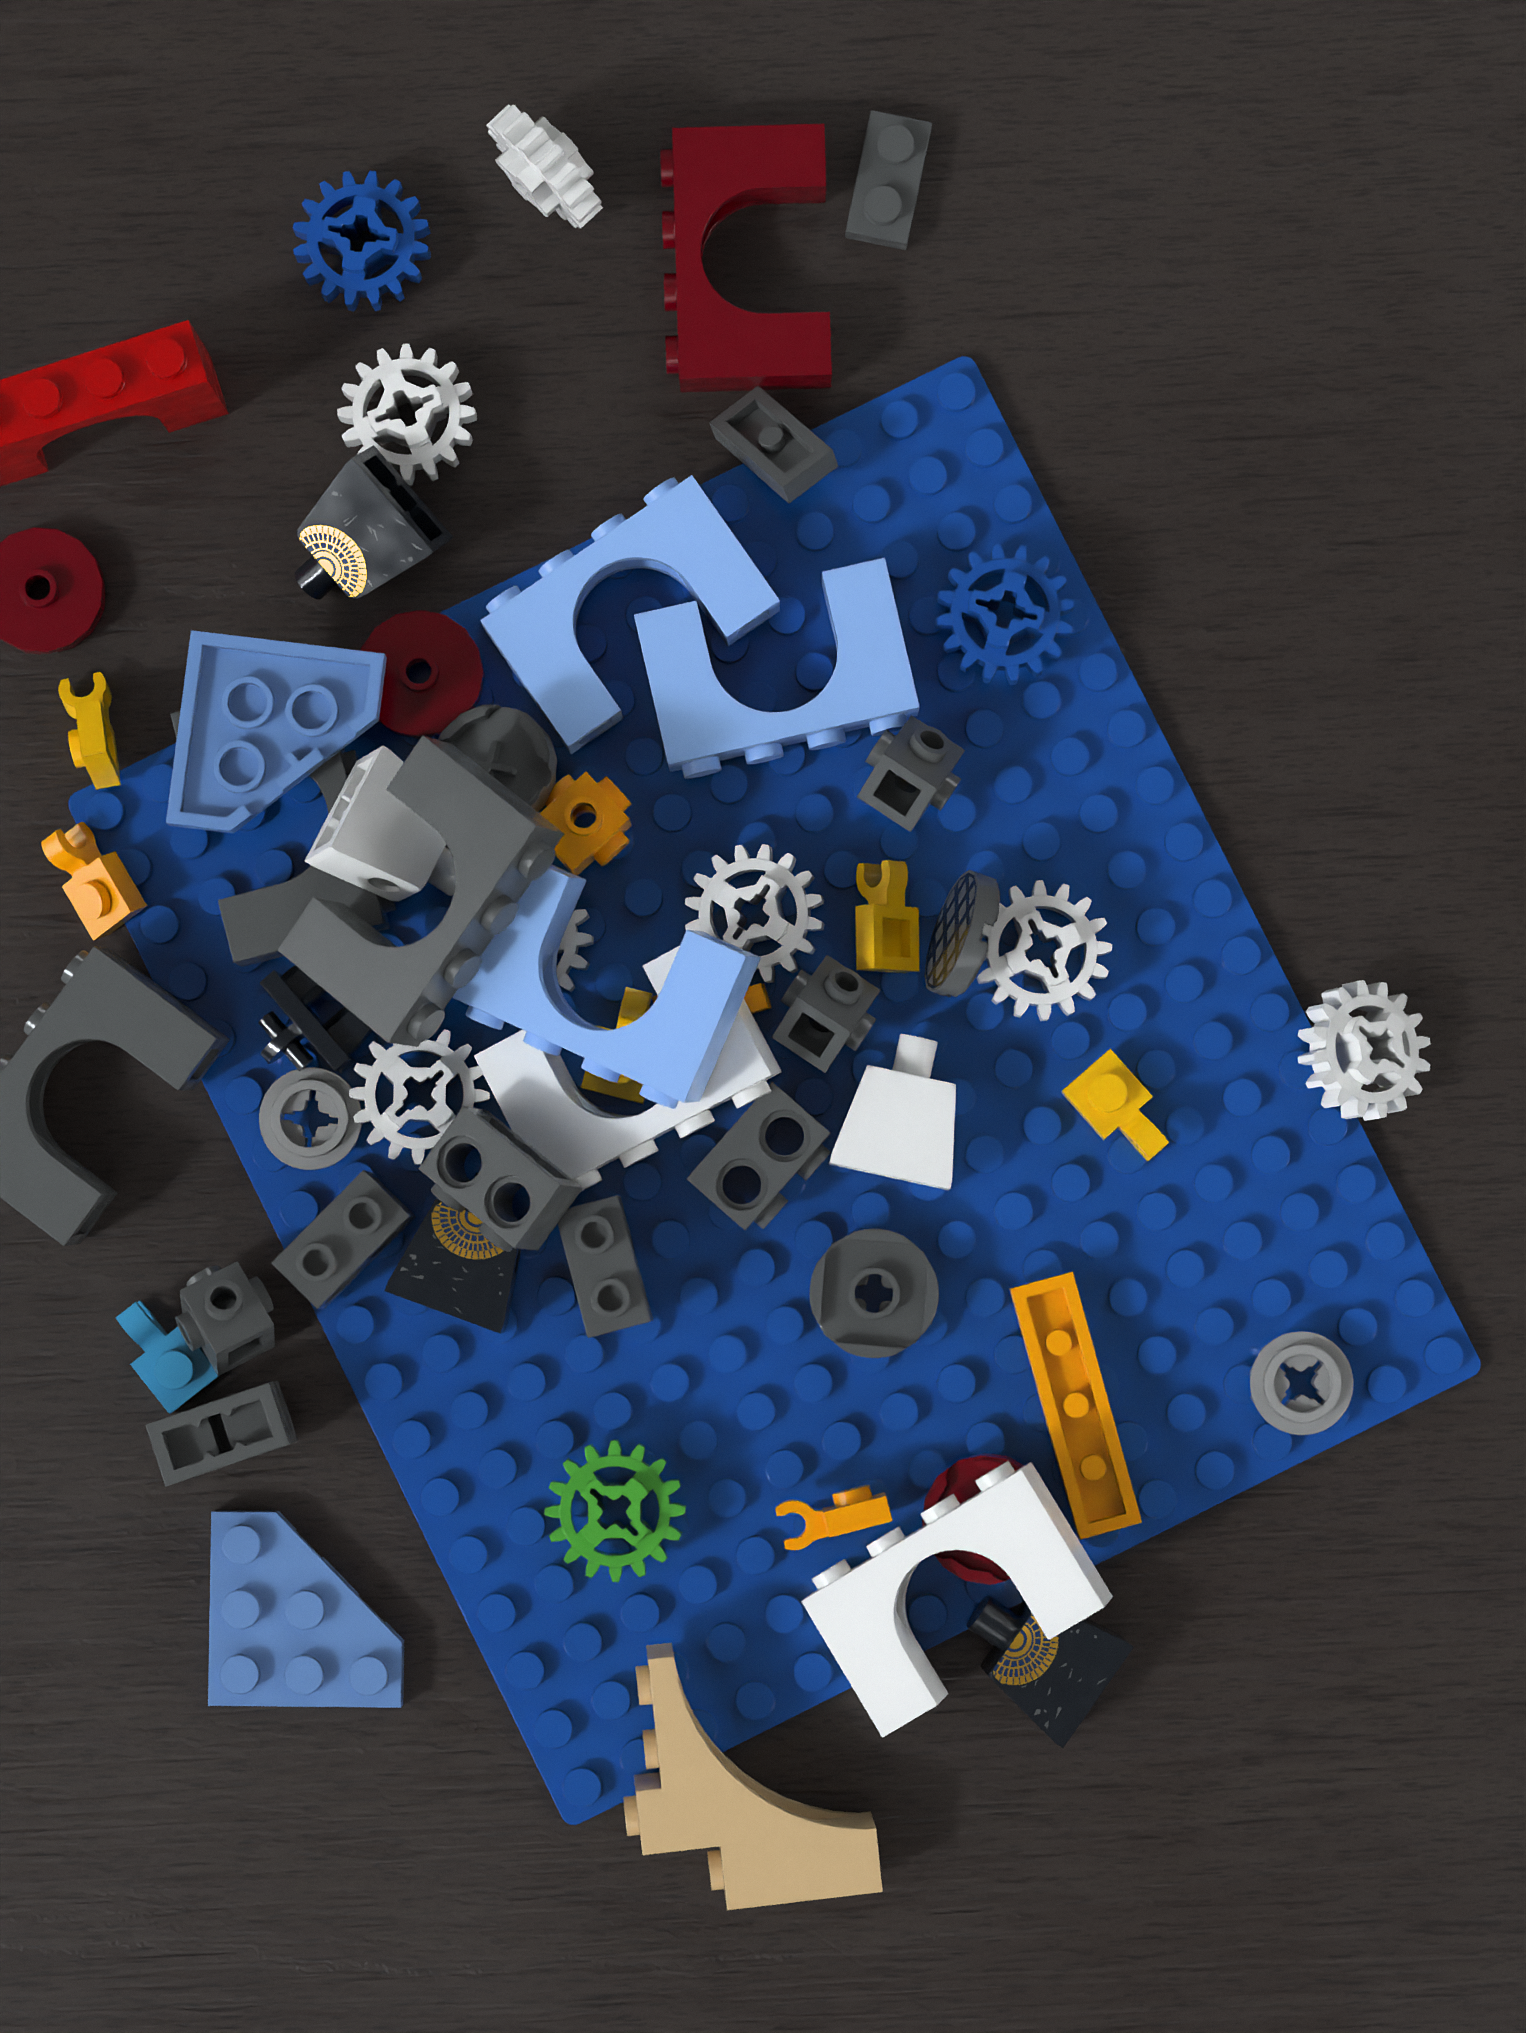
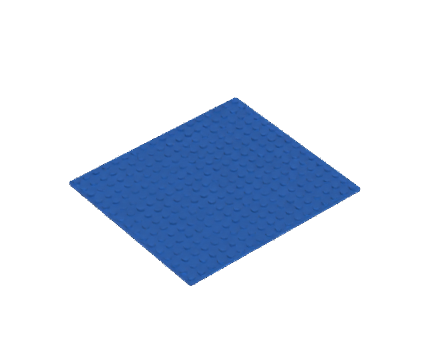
M958 357L810 430L833 450L838 467L791 503L786 502L745 464H741L699 485L780 600V611L730 646L725 644L698 605L715 676L732 698L749 708L763 712L789 711L810 702L825 688L836 666L837 650L821 583L822 572L885 558L920 706L918 715L914 717L924 724L940 730L947 739L965 750L952 773L961 778L955 791L941 811L930 805L911 832L857 797L874 769L865 761L882 736H872L870 727L845 732L846 742L824 749L809 750L807 741L783 746V757L763 763L747 764L745 755L720 761L722 770L706 776L685 779L683 770L669 771L634 618L635 614L695 601L690 592L680 582L665 573L645 568L623 570L603 579L585 598L577 619V644L586 661L621 709L623 719L573 754H570L492 642L480 621L490 614L486 606L499 594L513 586H518L522 592L540 580L542 576L538 571L550 559L439 613L448 616L464 627L480 650L485 679L481 698L476 707L481 705H499L500 707L515 708L530 715L551 738L557 757L555 784L568 774L576 781L583 773L587 772L597 783L607 776L632 804L624 811L632 824V827L624 833L630 840L627 846L606 865L601 866L594 860L578 875L586 879V883L574 910L586 909L590 918L577 926L578 932L592 935L594 937V944L578 948L577 955L590 964L588 970L572 968L567 974L572 979L576 988L570 992L560 986L565 1000L573 1011L594 1026L613 1030L617 1026L626 987L652 993V996L657 995L642 965L680 946L686 933L685 925L699 919V911L685 905V899L701 897L704 889L693 879L696 873L706 875L709 878H712L717 873L711 860L713 856L717 854L728 864L735 862V846L743 845L748 851L750 858H757L762 844L772 847V862L778 863L784 855L790 853L796 858L795 866L791 872L794 876L809 870L815 877L804 890L806 894H819L823 896L824 904L810 909L811 917L820 920L825 926L824 930L808 931L805 939L816 949L813 955L797 950L792 955L798 967L795 973L789 972L779 964L774 966V982L766 983L760 975L759 969L755 970L749 986L765 983L772 1006L770 1009L752 1014L782 1071L766 1081L768 1085L771 1082L776 1084L830 1132V1135L822 1144L832 1153L867 1065L892 1070L900 1034L938 1042L930 1078L956 1084L953 1174L949 1190L830 1165V1153L806 1181L796 1173L784 1186L780 1193L789 1201L764 1229L753 1222L745 1231L687 1180L688 1176L754 1103L753 1101L737 1109L733 1100L730 1099L710 1110L715 1121L700 1130L680 1139L676 1129H673L654 1139L659 1151L639 1162L624 1168L618 1158L597 1169L603 1180L581 1191L569 1207L579 1206L616 1195L621 1196L653 1321L591 1338L587 1337L558 1224L538 1251L521 1249L510 1315L505 1333L494 1332L385 1292L388 1280L432 1204L438 1199L431 1192L435 1182L418 1169L420 1165H414L412 1149L403 1148L398 1157L392 1160L388 1158L390 1141L383 1138L380 1142L371 1146L366 1141L371 1131L375 1128L371 1121L363 1123L354 1149L334 1166L317 1170L294 1168L280 1161L268 1149L259 1126V1112L262 1100L268 1089L277 1079L297 1068L286 1055H283L271 1064H268L260 1055L261 1051L272 1039L258 1022L271 1011L279 1017L286 1027H289L293 1022L259 982L273 970L283 975L295 964L285 956L244 967L234 963L218 900L287 882L299 876L311 866L305 862V859L328 817V808L321 789L312 778L307 776L235 833L169 826L166 824L176 748V743L120 770L121 785L96 790L94 784H91L72 794L68 800V807L76 824L84 822L91 829L102 856L116 851L147 904V907L128 920L125 925L152 980L230 1038V1041L201 1080L283 1248L285 1249L363 1170L372 1172L416 1216L326 1308L317 1309L312 1303L311 1305L562 1819L569 1825L580 1824L624 1802L623 1797L636 1795L634 1775L659 1772V1768L646 1769L642 1730L655 1729L652 1704L639 1705L635 1666L648 1665L646 1645L672 1642L676 1669L686 1698L701 1726L721 1752L852 1688L801 1601L817 1590L812 1578L843 1559L846 1560L851 1569L872 1557L866 1548L868 1544L898 1526L905 1537L923 1527L921 1513L924 1510L926 1495L937 1476L958 1460L982 1453L1010 1456L1023 1465L1032 1462L1077 1536L1009 1288L1068 1272H1073L1142 1520V1523L1079 1540L1094 1566L1473 1377L1479 1372L1481 1367L1480 1359L1358 1118H1341V1106L1324 1108L1321 1105L1322 1096L1325 1092L1322 1086L1307 1088L1305 1082L1314 1074L1312 1065L1299 1064L1297 1057L1310 1052V1044L1298 1037V1031L1311 1028V1025L976 363L970 357ZM591 538L568 550L575 556L595 541ZM999 543L1004 551L1005 558H1014L1020 545L1027 546L1026 562L1033 566L1038 560L1047 556L1050 559L1045 573L1050 580L1062 575L1067 579L1065 587L1057 593L1058 598L1071 599L1075 603L1072 612L1060 616L1061 621L1073 626L1070 638L1054 637L1053 639L1063 651L1060 658L1054 661L1042 655L1040 660L1043 672L1036 678L1026 667L1019 668V677L1015 685H1009L1005 671L996 670L989 684L983 682L982 673L984 667L977 663L967 672L961 671L960 665L965 655L964 652L959 649L955 652L945 653L943 650L944 643L953 635L952 630L936 629L935 624L936 617L950 613L949 608L937 603L939 591L949 590L955 592L956 590L947 578L949 571L952 568H956L967 574L970 571L967 562L969 553L975 551L986 562L990 560L993 544ZM1004 574L986 577L975 584L970 591L976 589L986 592L1002 583ZM1026 580L1024 589L1035 606L1045 608V611H1047L1040 592ZM1002 601L998 610L988 609V611L997 615V626L1008 628L1012 619L1022 620V618L1013 615L1012 609L1014 604ZM962 617L970 638L979 647L984 649L986 640L977 624L968 622L966 618ZM1023 637L1008 645L1006 655L1024 652L1035 645L1040 638L1031 639ZM423 662L415 663L409 669V680L416 684L426 682L431 675V667ZM377 722L347 745L344 751L355 750L358 759H361L379 747L385 746L405 762L420 739L395 734ZM440 734L436 735L435 737H430V738H433V739H437V740H438ZM545 805L538 813H541L547 806ZM592 813L581 814L576 819L575 825L580 828H587L595 822L596 816ZM555 856L552 865L570 872ZM883 860L906 862L908 883L905 889V906L919 908L920 971L892 973L856 970L855 906L868 905L867 899L861 895L856 884V870L859 863L881 865ZM970 869L996 879L1000 891V903L1006 908L1011 905L1009 900V889L1011 887L1017 886L1023 892L1025 898L1032 896L1036 880H1043L1046 894L1049 896H1055L1063 884L1069 885L1067 901L1073 905H1076L1086 897L1092 900L1089 909L1084 915L1089 921L1105 918L1107 924L1095 934L1096 940L1112 944V951L1108 954L1097 956L1096 963L1109 970L1105 979L1090 977L1087 981L1096 994L1094 998L1087 1001L1075 994L1072 996L1075 1009L1073 1014L1066 1016L1058 1004L1051 1005L1049 1019L1047 1021H1040L1036 1006L1031 1005L1028 1006L1020 1018L1015 1017L1014 1005L1016 1000L1009 996L1001 1003L995 1005L991 1001L994 993L999 988L995 981L979 984L975 978L964 993L957 997L951 996V998L928 990L924 974L931 935L940 910L959 877ZM765 872L744 873L730 880L728 884L736 889L756 885L761 875H765ZM427 882L421 891L399 902L395 901L397 910L386 913L390 929L378 932L398 947L415 943L430 934L443 920L450 907L453 895L448 896ZM787 887V892L781 900L785 920L795 926L797 919L796 902L790 888ZM762 898L757 905L746 901L741 907L740 912L747 918L746 924L743 927L746 931L753 923L759 924L762 927L768 923L770 916L763 911L766 899ZM715 902L713 909L714 926L717 935L723 940L722 936L728 929L725 909ZM1036 909L1045 922L1061 928L1072 923L1067 917L1056 911ZM1013 919L1008 922L1001 934L999 957L1014 950L1019 935L1014 926ZM1032 933L1033 945L1025 955L1030 962L1040 959L1045 968L1049 967L1050 969L1052 967L1050 957L1057 950V945L1053 940L1043 943L1038 935ZM770 939L754 943L749 952L757 956H764L776 951L783 945ZM1084 945L1070 951L1066 961L1065 969L1069 975L1070 983L1074 981L1082 967ZM564 952L557 954L556 966L560 962ZM826 955H828L846 968L855 971L861 978L880 989V992L867 1011L868 1014L877 1020L860 1046L854 1051L847 1045H844L826 1073H824L773 1039L772 1036L789 1010V1007L780 1001L797 974L802 969L812 976ZM987 961L983 962L977 976L988 968ZM1023 974L1010 978L1013 983L1024 990L1033 993H1047L1046 990L1044 991L1041 982L1037 979ZM326 991L309 1007L325 1023L341 1010L344 1005ZM451 998L443 1010L445 1016L441 1026L427 1040L436 1042L444 1029L451 1031L448 1044L450 1049L455 1052L466 1044L472 1047L468 1058L464 1061L468 1068L479 1066L474 1055L523 1030L507 1022L504 1023L502 1030L479 1023L465 1015L469 1007L468 1004ZM651 999V1003H650L649 1009H650L651 1006L653 1005L652 999ZM372 1031L362 1045L351 1054L356 1062L341 1074L338 1070H333L306 1037L300 1041L302 1046L314 1058L307 1067L331 1071L342 1077L351 1088L365 1087L366 1079L354 1071L356 1063L372 1066L376 1061L371 1054L369 1045L375 1042L385 1050L393 1046L392 1043H388L375 1031ZM562 1048L560 1056L575 1085L597 1107L619 1115H639L657 1104L645 1098L644 1104L581 1088L585 1070L581 1068L584 1057ZM1109 1049L1118 1056L1153 1096L1139 1110L1169 1141L1148 1162L1118 1128L1103 1141L1061 1093L1064 1088ZM411 1052L399 1056L410 1067L430 1068L441 1058L427 1052ZM382 1073L378 1079L375 1092L376 1105L380 1115L393 1104L394 1086ZM438 1073L431 1081L427 1079L420 1085L412 1079L408 1080L403 1085L408 1092V1096L403 1102L404 1106L395 1115L400 1117L408 1109L412 1110L418 1105L423 1106L427 1111L432 1109L435 1103L430 1096L435 1088V1083L443 1074ZM458 1074L446 1085V1105L456 1116L461 1110L463 1102V1089ZM482 1075L479 1079L473 1081L474 1089L490 1092V1099L481 1103H474L473 1108L488 1110L510 1128L484 1075ZM312 1091V1099L308 1101L306 1111L295 1112V1115L285 1114L284 1120H292L294 1124L304 1126L305 1137H308L307 1147H311L312 1137H315L318 1127L328 1126L329 1123L338 1124V1118H331L329 1114L319 1111L318 1101L315 1100L316 1091ZM359 1100L361 1110L365 1109V1101ZM778 1119L766 1131L768 1147L779 1155H791L797 1152L804 1141L802 1128L791 1119ZM409 1121L398 1131V1133L412 1138H427L439 1134L429 1122ZM477 1148L470 1151L465 1160V1172L470 1180H473L476 1172H480L482 1166L481 1155ZM432 1149L425 1150L423 1161ZM736 1167L729 1171L724 1179V1193L734 1203H750L760 1193L761 1179L751 1168ZM524 1187L516 1192L512 1201L513 1213L518 1220L527 1214L530 1207V1196ZM884 1229L905 1236L924 1252L936 1273L939 1300L931 1325L916 1343L893 1356L865 1358L844 1351L824 1335L812 1313L809 1291L811 1277L817 1262L833 1243L855 1231ZM878 1274L869 1275L867 1285H857L855 1289V1298L865 1300L866 1311L879 1312L880 1303L891 1301L893 1296L892 1288L882 1286L881 1275ZM1311 1332L1326 1337L1342 1350L1349 1361L1353 1374L1351 1401L1342 1417L1324 1431L1310 1435H1295L1283 1432L1264 1420L1251 1399L1249 1371L1261 1348L1284 1333ZM1319 1361L1313 1367L1308 1366L1302 1372L1294 1370L1292 1367L1287 1368L1283 1363L1279 1366L1285 1372L1284 1376L1290 1382V1386L1285 1392L1287 1395L1281 1401L1282 1404L1299 1394L1308 1398H1314L1318 1403L1322 1401L1315 1393L1316 1389L1310 1383L1312 1377L1316 1374L1314 1370L1320 1365ZM612 1439H619L622 1454L628 1456L631 1455L639 1443L645 1445L643 1461L648 1465L663 1457L667 1463L660 1473L662 1480L665 1482L670 1479H679L682 1484L679 1489L669 1495L670 1501L686 1505V1513L677 1517H670L669 1524L682 1532L679 1541L663 1538L660 1543L664 1547L668 1558L662 1563L651 1555L645 1557L646 1575L640 1578L633 1571L631 1565L623 1566L619 1582H612L609 1567L600 1565L592 1578L586 1576L588 1560L583 1556L567 1564L563 1559L571 1544L567 1539L551 1542L549 1537L554 1530L561 1526L560 1518H552L545 1515V1508L547 1506L560 1504L561 1496L549 1489L551 1481L559 1480L568 1483L571 1478L566 1472L563 1463L570 1458L581 1466L586 1464L584 1447L590 1444L594 1445L600 1456L608 1455V1448ZM607 1467L595 1471L607 1483L627 1482L636 1473L631 1469L623 1467ZM870 1485L872 1495L885 1492L892 1522L831 1538L818 1539L800 1550L785 1549L784 1540L801 1535L805 1530L806 1522L797 1513L777 1516L775 1507L781 1502L797 1499L806 1502L813 1509L822 1510V1508L834 1505L832 1494L846 1489ZM593 1488L601 1497L600 1501L605 1506V1510L600 1517L605 1524L609 1526L613 1521L619 1520L624 1525L629 1524L638 1532L630 1524L632 1520L626 1513L631 1503L626 1496L621 1495L618 1499L612 1500L607 1495L602 1496ZM652 1489L642 1500L643 1519L655 1531L659 1519V1503L656 1493ZM577 1490L573 1499L572 1514L575 1526L579 1532L588 1522V1502ZM625 1538L604 1539L595 1547L600 1551L616 1554L636 1549ZM934 1554L924 1558L918 1564L909 1580L905 1602L909 1626L923 1652L968 1630L967 1624L970 1617L986 1596L990 1595L1008 1609L1025 1601L1012 1579L992 1585L969 1582L945 1569Z

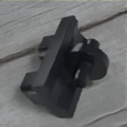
M295 965L283 975L273 970L259 982L293 1022L289 1027H286L273 1011L266 1014L258 1022L272 1039L260 1053L268 1064L286 1055L298 1071L306 1068L314 1058L300 1043L304 1037L310 1041L334 1071L338 1070L342 1074L356 1062L351 1054L362 1045L373 1030L345 1006L327 1022L323 1023L309 1006L321 997L326 990Z

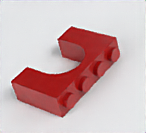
M189 320L1 379L0 487L48 472L49 469L42 448L51 441L86 426L123 417L152 416L158 418L170 433L229 414L211 356Z

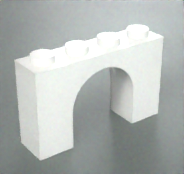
M680 946L642 965L658 996ZM744 999L700 1102L684 1103L679 1101L676 1109L657 1103L639 1115H619L597 1107L577 1088L560 1055L555 1056L546 1053L523 1041L527 1032L525 1030H521L474 1055L511 1130L583 1188L582 1191L603 1180L597 1169L619 1158L623 1167L626 1168L659 1151L654 1139L676 1129L681 1139L711 1124L715 1120L710 1110L732 1099L738 1109L771 1092L766 1080L782 1072Z
M1009 1461L1003 1463L975 1481L981 1490L978 1494L961 1504L954 1494L946 1497L921 1513L926 1523L923 1527L905 1537L898 1526L866 1546L872 1556L871 1558L852 1569L846 1560L843 1559L812 1578L817 1590L801 1602L882 1738L934 1708L949 1694L914 1637L906 1615L905 1602L909 1580L918 1564L924 1558L947 1550H965L991 1559L1010 1576L1048 1640L1101 1610L1113 1598L1032 1462L1016 1471Z

